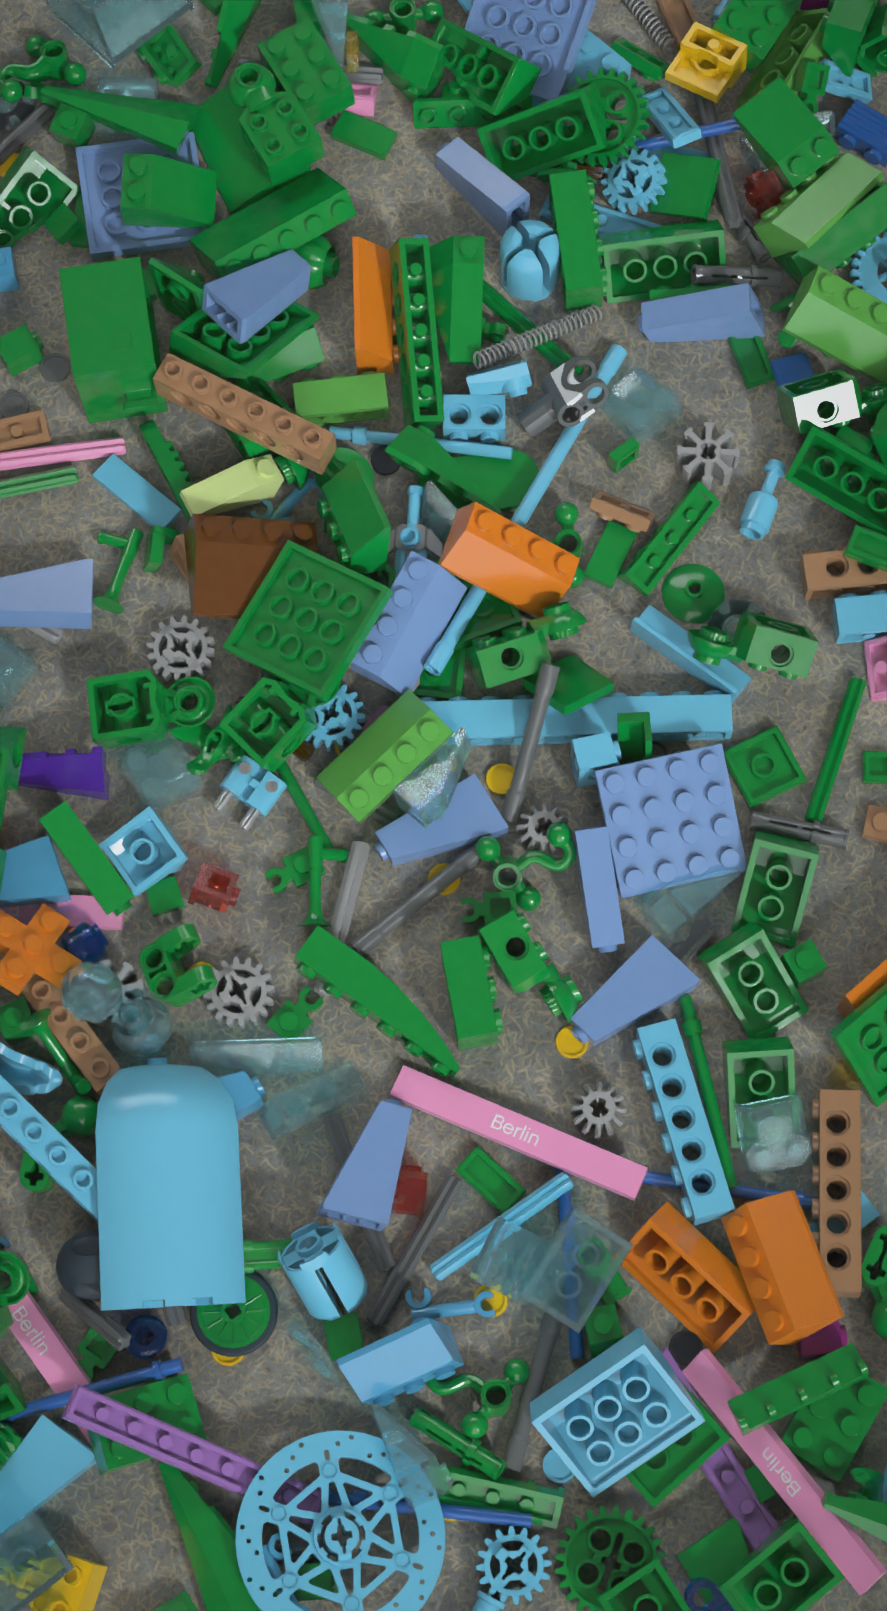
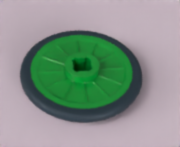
M255 1272L244 1273L246 1303L190 1306V1322L193 1332L201 1344L210 1351L228 1357L247 1355L260 1348L273 1333L278 1318L277 1299L269 1283ZM237 1305L241 1314H238L234 1319H230L226 1311Z

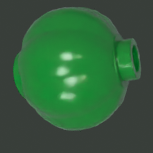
M320 235L294 250L311 265L308 289H319L326 286L328 282L323 281V277L336 278L340 268V255L336 254L334 244L327 237Z

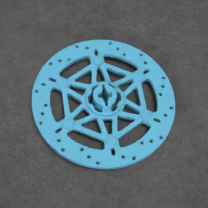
M339 1430L321 1432L301 1438L284 1447L270 1458L255 1475L245 1493L238 1513L235 1537L236 1557L244 1585L261 1611H304L290 1601V1595L297 1589L339 1603L342 1606V1611H364L362 1600L396 1570L407 1574L408 1580L401 1591L389 1603L377 1611H419L432 1593L441 1572L445 1552L444 1518L436 1492L421 1468L402 1450L385 1440L361 1432ZM325 1450L329 1452L330 1459L328 1461L324 1456ZM340 1458H350L367 1462L387 1473L391 1480L384 1487H379L341 1473L338 1460ZM312 1463L318 1465L320 1476L287 1505L274 1501L275 1493L290 1476ZM288 1469L289 1473H285L284 1470ZM403 1480H407V1484L405 1486H403L402 1488L398 1486L400 1482H402ZM329 1483L335 1484L342 1503L341 1506L329 1507ZM347 1483L372 1493V1496L355 1506H351L343 1484ZM317 1488L321 1489L320 1513L297 1509L296 1506ZM403 1497L409 1499L416 1516L419 1533L417 1553H411L403 1549L396 1503ZM381 1500L383 1506L371 1521H367L361 1514V1511ZM259 1506L268 1508L269 1512L261 1511ZM386 1513L390 1515L394 1544H390L372 1532ZM345 1514L351 1516L355 1520L351 1521L345 1517ZM292 1516L313 1520L311 1532L307 1533L289 1521V1518ZM329 1517L330 1523L327 1525L322 1537L324 1548H319L317 1535L321 1534L323 1527L321 1523ZM266 1522L277 1525L279 1529L285 1573L278 1579L271 1577L264 1559L262 1529L263 1524ZM338 1524L342 1534L349 1535L350 1537L346 1540L343 1550L339 1541L332 1540V1537L337 1533ZM362 1527L364 1540L361 1541L358 1549L360 1553L352 1559V1551L359 1541L358 1528ZM288 1531L309 1543V1546L294 1563L291 1561ZM250 1539L251 1543L248 1544L246 1540ZM371 1543H375L391 1553L392 1559L369 1556L368 1551ZM258 1551L259 1555H255L254 1552ZM328 1553L336 1557L337 1562L326 1557ZM314 1554L320 1561V1565L300 1576L297 1571L308 1557ZM361 1563L384 1566L385 1571L368 1586L361 1588ZM413 1563L421 1565L423 1569L414 1568ZM330 1569L338 1593L335 1594L311 1585L309 1580ZM353 1569L352 1594L347 1593L340 1570ZM277 1589H282L281 1594H279L277 1597H273V1593ZM397 1603L398 1607L395 1608L393 1604Z

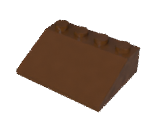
M193 513L184 531L191 615L240 619L288 540L318 554L315 523Z

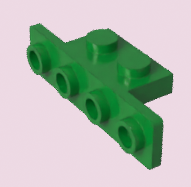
M456 80L450 83H442L443 98L413 100L414 128L484 126L492 121L532 107V95H529L528 98L500 115L495 116L473 104L469 99L470 95Z

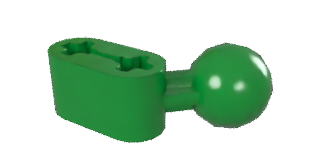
M77 1095L69 1099L63 1106L61 1120L52 1126L66 1140L72 1135L86 1137L95 1133L98 1101L88 1095ZM23 1151L19 1180L22 1186L37 1194H44L50 1191L55 1184V1180L32 1157ZM38 1172L44 1174L43 1180H38L37 1182L31 1180L32 1174L36 1175Z
M883 1225L871 1238L861 1261L862 1287L870 1290L875 1302L870 1316L871 1325L876 1334L887 1340V1251L884 1253L878 1266V1274L880 1276L872 1280L869 1278L870 1272L868 1271L877 1263L884 1248V1241L881 1239H884L887 1235V1225Z

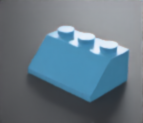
M429 1317L336 1360L339 1368L361 1402L376 1408L393 1403L395 1401L394 1396L403 1392L412 1394L425 1388L424 1383L433 1378H436V1380L448 1378L456 1373L455 1368L464 1365L450 1326Z

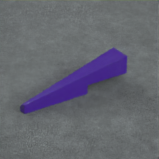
M102 746L93 747L91 753H77L76 749H66L65 753H48L46 751L23 753L18 786L109 801L110 775L106 769V753Z

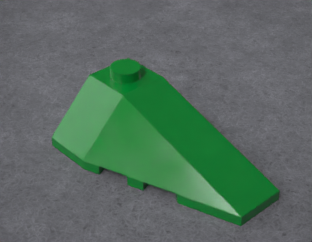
M343 11L340 12L338 15L340 32L375 66L382 67L384 75L403 92L407 99L413 101L414 99L432 97L444 78L443 45L417 32L409 30L404 35L395 32L396 29L392 25L386 24L384 28H380L368 18Z
M441 18L431 39L443 45L444 66L451 70L456 77L457 83L470 95L469 99L472 103L495 116L500 115L528 98L542 70L444 18Z
M26 146L0 182V248H12L17 240L38 230L63 202L68 206L80 190L79 186L36 151Z
M454 235L429 247L435 318L449 364L474 365L473 355L476 351L481 350L485 236ZM476 354L477 365H479L480 363L478 359V354Z
M408 425L386 448L385 452L401 467L469 504L477 502L505 517L491 499L439 442L434 439L435 433L428 428L419 425L416 429Z

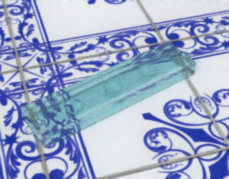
M322 1037L190 1042L189 1044L190 1065L202 1067L214 1076H226L244 1070L248 1075L323 1072L324 1069Z

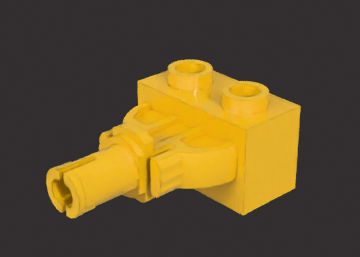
M63 1554L62 1558H50L45 1561L31 1558L28 1564L40 1568V1571L0 1557V1568L7 1570V1573L0 1571V1581L31 1592L32 1595L18 1592L17 1598L28 1602L33 1611H93L108 1568L105 1565L69 1554Z

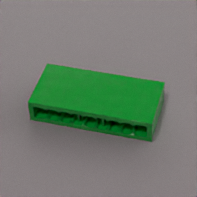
M316 168L193 236L189 241L200 265L215 279H219L288 250H295L357 214L347 189L321 169Z

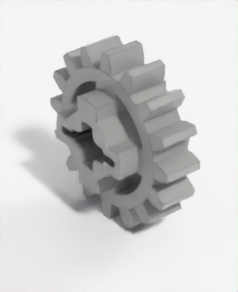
M185 615L182 616L181 622L177 623L173 616L170 617V625L168 626L160 622L158 625L161 631L159 633L151 631L150 635L154 642L147 643L146 645L148 651L151 652L147 657L149 663L154 664L153 670L155 674L163 671L162 677L166 682L171 677H174L176 682L179 679L187 676L192 677L195 674L203 678L202 668H212V663L208 658L216 657L215 649L211 648L215 645L214 638L208 636L210 634L209 628L204 626L199 629V620L195 619L190 624ZM166 641L167 647L162 651L163 655L161 656V648ZM174 643H176V645L178 647L180 646L182 649L186 648L188 657L185 653H182L179 650L176 651ZM202 644L201 655L197 659L195 653ZM176 666H183V667H185V668H175V667H176Z
M234 957L233 965L230 966L226 961H221L223 969L220 972L213 969L217 985L203 995L205 1000L213 1001L207 1006L209 1013L218 1011L215 1016L216 1021L219 1023L226 1018L228 1028H232L235 1022H239L241 1029H245L246 1021L248 1020L255 1026L258 1025L256 1016L259 1014L264 1017L268 1016L264 1008L265 1005L274 1006V1000L268 997V995L276 992L273 985H266L272 980L270 973L261 975L264 970L263 965L260 963L253 968L251 958H247L244 964H240L238 957ZM236 973H247L252 976L249 978H243L237 976ZM224 979H226L225 989L218 996L219 987ZM233 982H236L237 986L244 990L246 1004L235 995ZM261 990L260 999L254 1007L252 1004L254 995ZM235 1007L242 1009L243 1013H232L226 1009Z

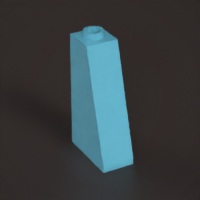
M41 1415L0 1471V1539L96 1464L94 1452L91 1448L46 1415Z

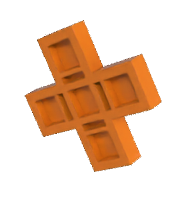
M44 903L27 926L0 909V951L6 954L0 962V985L19 996L34 973H36L59 989L64 990L82 963L80 959L56 945L71 921Z

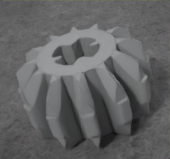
M543 803L542 811H538L532 805L529 808L530 815L525 813L520 815V820L523 824L516 826V833L522 835L518 838L519 845L529 844L526 853L535 851L536 848L540 852L545 853V850L548 849L550 854L555 857L558 852L557 847L552 846L546 836H542L543 832L537 834L538 826L545 825L544 829H546L547 826L549 827L555 822L568 824L569 819L567 816L559 817V807L554 808L552 812H548L547 803Z
M601 1081L596 1083V1091L594 1092L590 1085L585 1084L583 1090L586 1096L576 1092L573 1098L579 1104L570 1106L571 1113L581 1114L573 1119V1125L577 1126L585 1122L586 1124L581 1133L587 1135L590 1128H594L595 1139H600L602 1128H604L605 1133L609 1137L612 1136L614 1131L611 1124L621 1128L623 1121L617 1116H623L627 1113V1108L617 1106L624 1101V1096L617 1095L612 1098L615 1086L610 1085L607 1091L603 1092ZM598 1103L603 1104L606 1115L602 1116L600 1113L599 1117L593 1116L591 1105L595 1104L597 1107Z

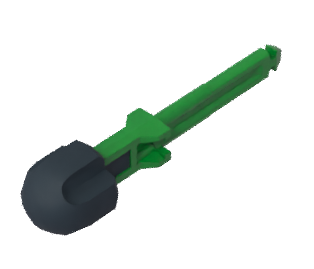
M88 1231L73 1236L64 1243L57 1255L55 1268L58 1280L67 1292L77 1298L101 1299L99 1231ZM243 1239L244 1273H254V1270L281 1269L282 1266L277 1259L278 1250L282 1254L293 1240L253 1241L252 1239Z

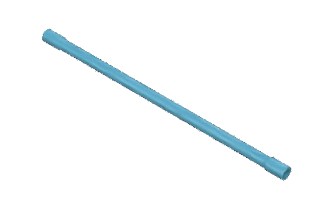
M612 344L600 363L599 370L594 378H599L608 385L625 359L627 351L620 345ZM592 388L587 397H598L602 392V388ZM588 417L573 427L564 428L510 521L523 528L526 526ZM472 585L441 640L436 643L424 664L425 670L436 676L441 675L454 652V647L484 598L486 591Z

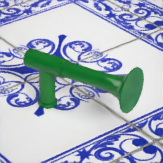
M133 528L130 530L128 538L106 533L103 530L99 532L98 544L123 549L107 591L102 596L93 598V603L100 609L116 614L124 612V608L119 603V595L130 565L134 561L144 535L142 531Z
M321 836L308 837L309 906L306 919L298 925L300 927L332 926L325 921L321 909V870L323 860L345 863L349 857V852L345 848H323V837Z
M45 1008L30 1015L22 1023L21 1030H31L40 1037L77 1095L88 1093L91 1089L90 1082L84 1079L49 1027L48 1016L51 1010Z

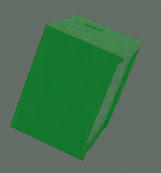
M140 257L59 269L72 373L89 424L168 412L167 400L157 395L153 382V377L161 365L153 305Z

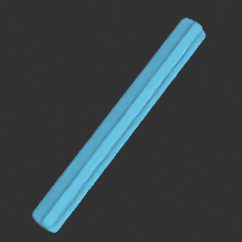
M559 1173L433 1262L429 1268L434 1277L439 1281L443 1280L573 1188V1182L567 1173Z

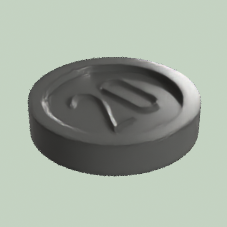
M51 353L45 356L40 363V372L44 379L49 382L63 381L68 377L71 370L68 358L60 353Z
M9 392L0 399V414L3 418L29 412L28 399L20 392Z

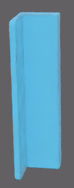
M650 604L639 618H633L630 632L711 690H719L723 694H731L732 703L750 682L751 677L726 659H721L718 666L694 659L692 657L694 650L689 644L688 632Z

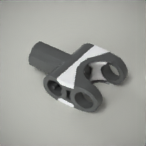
M584 355L576 356L556 368L543 379L542 390L545 396L517 415L519 421L531 437L534 438L557 420L565 427H573L593 414L607 401L609 396L608 387L603 380L594 378L596 366L591 358ZM579 365H589L586 373L580 375L574 373ZM592 388H602V392L598 397H587Z

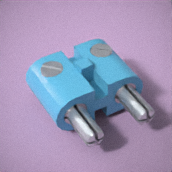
M243 755L219 786L223 792L213 804L214 810L217 809V812H222L232 797L237 801L240 800L249 808V811L241 820L239 826L243 830L248 831L259 815L264 818L267 816L287 788V785L271 772L262 769L254 760Z

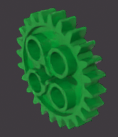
M599 67L597 76H594L588 70L587 80L583 81L577 76L578 86L567 85L568 90L571 92L595 83L605 114L611 118H605L606 147L578 157L577 160L581 164L587 160L588 164L594 168L599 160L600 165L606 168L608 159H611L615 165H618L619 155L622 154L624 158L629 159L627 150L631 148L638 151L639 148L635 143L636 140H646L641 130L650 129V125L644 121L645 118L652 116V113L645 109L650 104V101L647 97H642L646 93L641 86L637 87L638 82L634 77L628 80L629 76L625 71H622L618 76L617 71L611 67L608 75H606L603 68ZM621 100H626L625 106L621 110L615 111L616 104ZM618 120H627V123L623 124V123H618L617 121H618ZM619 129L617 137L613 140H608L609 133Z
M614 1505L611 1514L608 1515L604 1506H599V1516L596 1517L587 1509V1521L583 1522L580 1518L574 1517L577 1529L574 1531L571 1528L565 1527L564 1531L570 1537L569 1540L557 1541L565 1550L563 1554L554 1555L555 1559L563 1561V1566L555 1569L554 1573L565 1575L566 1579L560 1582L558 1586L559 1588L569 1587L571 1589L565 1598L567 1601L576 1597L579 1599L576 1607L577 1611L582 1610L586 1605L590 1607L589 1611H604L597 1598L611 1589V1583L616 1577L623 1576L628 1578L654 1559L661 1560L667 1557L666 1553L656 1552L655 1549L663 1540H652L650 1538L655 1527L651 1526L644 1530L641 1526L645 1517L642 1515L634 1522L631 1520L632 1509L630 1508L625 1512L624 1516H620L618 1505ZM598 1529L606 1531L610 1537V1543L604 1550H597L591 1544V1535ZM622 1533L624 1537L615 1561L620 1563V1567L618 1570L612 1569L610 1571L604 1592L599 1594L597 1589L605 1571V1565L601 1563V1559L611 1555L617 1534ZM632 1542L638 1544L642 1549V1558L635 1564L627 1562L623 1555L625 1546ZM584 1563H591L597 1568V1578L591 1584H584L578 1577V1570Z

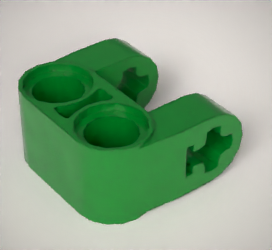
M183 924L165 933L143 948L139 957L140 966L153 997L173 1007L184 1006L186 1003L209 992L217 985V979L211 966H197L185 973L180 957L194 950L201 943L197 929L193 924ZM173 985V989L169 993V989Z

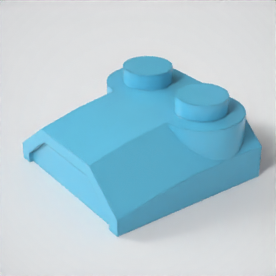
M527 359L467 373L468 377H466L471 395L509 392V396L512 398L527 394V387L532 386Z
M150 806L99 844V847L107 854L125 879L135 897L168 874L180 871L189 859L185 849L168 825Z

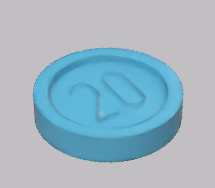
M554 1449L545 1455L542 1467L545 1476L550 1481L565 1483L573 1478L574 1474Z

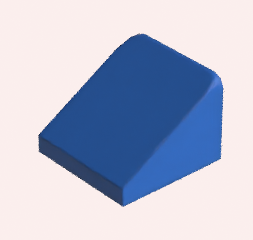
M798 353L769 363L778 386L814 376L806 353Z

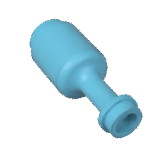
M776 459L768 461L764 467L767 475L761 491L750 493L739 525L741 526L740 533L749 539L762 540L764 535L769 533L779 505L778 500L773 496V492L778 478L784 477L786 473V465Z

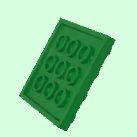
M288 540L222 648L273 676L328 702L393 595V591L381 583Z

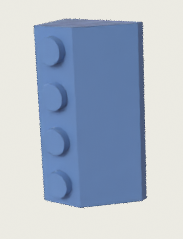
M412 550L391 587L393 595L351 662V670L401 696L408 689L413 690L424 670L426 660L436 643L439 642L467 590L464 584L443 567Z

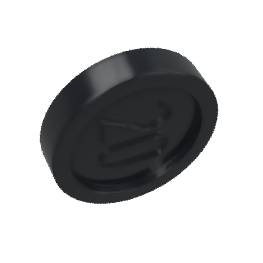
M388 445L376 448L371 455V465L381 475H391L400 468V465L396 464L385 452Z
M680 1331L669 1342V1352L675 1362L680 1365H689L703 1350L700 1338L691 1331Z

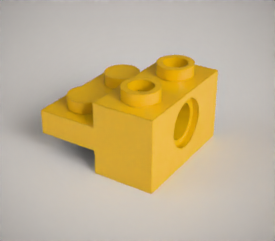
M694 22L680 43L679 53L666 70L665 80L718 103L727 88L732 89L746 69L747 44L698 22Z

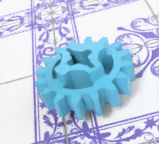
M632 149L629 159L624 158L621 154L618 165L611 161L612 169L604 168V173L608 178L602 179L601 184L605 188L602 191L603 195L613 209L617 207L624 214L629 208L631 213L636 215L638 208L641 207L644 212H647V204L650 202L654 205L658 204L655 197L656 195L665 194L661 185L667 184L668 180L664 175L666 170L655 154L651 156L648 150L644 149L639 155L638 151ZM633 175L635 176V185H636V188H634V184H633V182H634L633 177H632Z
M345 684L332 700L314 709L318 726L305 741L314 739L313 744L316 749L321 744H325L327 752H330L332 745L337 744L338 748L343 750L344 741L347 740L352 744L355 741L353 733L362 734L363 732L362 727L358 724L365 722V714L359 713L364 710L363 702H356L358 699L356 692L348 695V688ZM345 703L352 712V718L349 717V714L343 712ZM335 711L336 718L331 717L329 721H326L325 715L330 716ZM337 731H342V732H340V733H338V734L330 735L331 733H334V732H337Z
M509 1526L507 1535H503L497 1529L495 1530L497 1537L495 1541L487 1537L484 1540L489 1547L488 1550H478L477 1554L484 1558V1563L477 1564L476 1570L485 1571V1575L479 1582L480 1584L488 1582L491 1584L488 1590V1595L490 1596L496 1591L500 1592V1602L502 1603L505 1602L507 1596H512L514 1604L518 1605L519 1596L524 1595L528 1601H531V1590L543 1591L542 1586L539 1584L540 1579H550V1575L544 1572L543 1568L552 1565V1562L542 1558V1555L548 1551L547 1546L537 1547L536 1544L540 1538L537 1534L531 1539L527 1538V1528L523 1527L520 1534H515L513 1526ZM507 1541L523 1542L517 1550H507L501 1545ZM525 1552L520 1561L522 1571L519 1574L516 1571H512L505 1578H502L508 1567L505 1559L508 1556L515 1559ZM533 1552L537 1559L535 1575L528 1570V1558ZM492 1554L499 1560L500 1571L494 1578L490 1570ZM512 1580H521L526 1584V1586L519 1589L504 1587Z

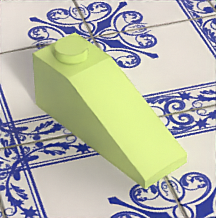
M268 454L244 460L182 490L180 496L191 517L193 513L214 515L257 504L262 499L270 500L274 498L284 478L272 455Z

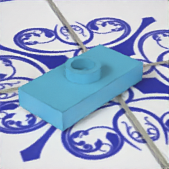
M823 59L819 62V64L831 66L825 92L852 101L858 99L865 104L873 100L869 73L854 69L852 76L848 77L843 74L834 61Z

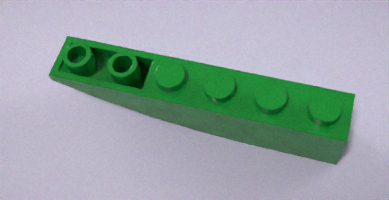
M319 925L315 928L294 957L293 963L297 965L296 971L308 980H312L314 977L324 985L322 989L334 999L338 1000L341 997L351 1004L349 1009L363 1019L367 1016L377 1023L376 1028L389 1038L395 1036L404 1042L403 1048L417 1058L420 1055L431 1062L429 1066L436 1073L443 1077H446L447 1074L454 1077L460 1066L440 1035L415 1004L372 963Z

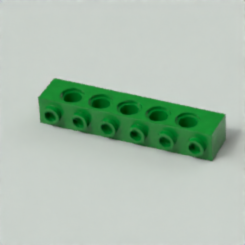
M398 238L389 249L404 426L406 428L408 425H411L417 429L419 425H422L428 429H435L444 422L429 238Z

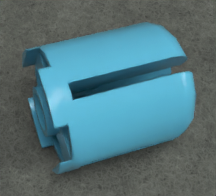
M531 219L520 221L517 223V229L511 226L505 231L500 241V282L504 291L512 298L516 297L521 300H531L532 302L547 298L554 292L559 280L560 245L558 236L556 234L553 235V229L544 222Z
M316 1221L293 1232L290 1235L293 1241L285 1248L282 1254L278 1250L277 1259L310 1315L318 1320L332 1321L341 1318L342 1314L336 1304L338 1301L323 1270L348 1313L355 1310L366 1297L368 1283L338 1226L334 1222H332L333 1226H319Z

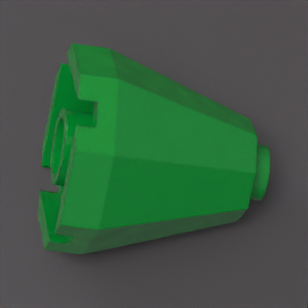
M887 4L877 9L866 29L861 47H859L860 54L857 64L864 72L869 73L870 77H877V72L887 73Z

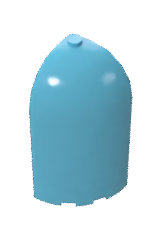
M160 1057L147 1059V1065L119 1069L105 1084L98 1102L95 1129L101 1311L164 1307L163 1300H165V1307L246 1303L239 1135L233 1099L221 1080L202 1067L167 1064V1058Z

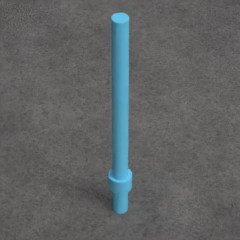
M356 425L354 428L330 426L329 429L330 432L335 434V439L351 440L353 444L366 445L367 442L389 445L399 435L397 433L368 430V427ZM434 438L447 452L512 460L513 447Z

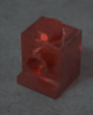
M757 169L745 177L746 183L743 184L746 190L745 197L748 203L757 210L752 214L754 218L760 219L764 211L772 206H777L781 202L780 197L785 191L774 170L762 172L761 169Z
M202 862L188 903L194 905L196 902L225 913L228 905L235 907L241 889L235 887L239 874Z
M402 1165L400 1179L398 1178L394 1198L398 1200L397 1203L392 1204L391 1213L424 1216L428 1173L422 1172V1167Z

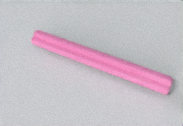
M120 436L0 452V471L109 457L113 453L116 456L124 455L126 453V444L124 438Z

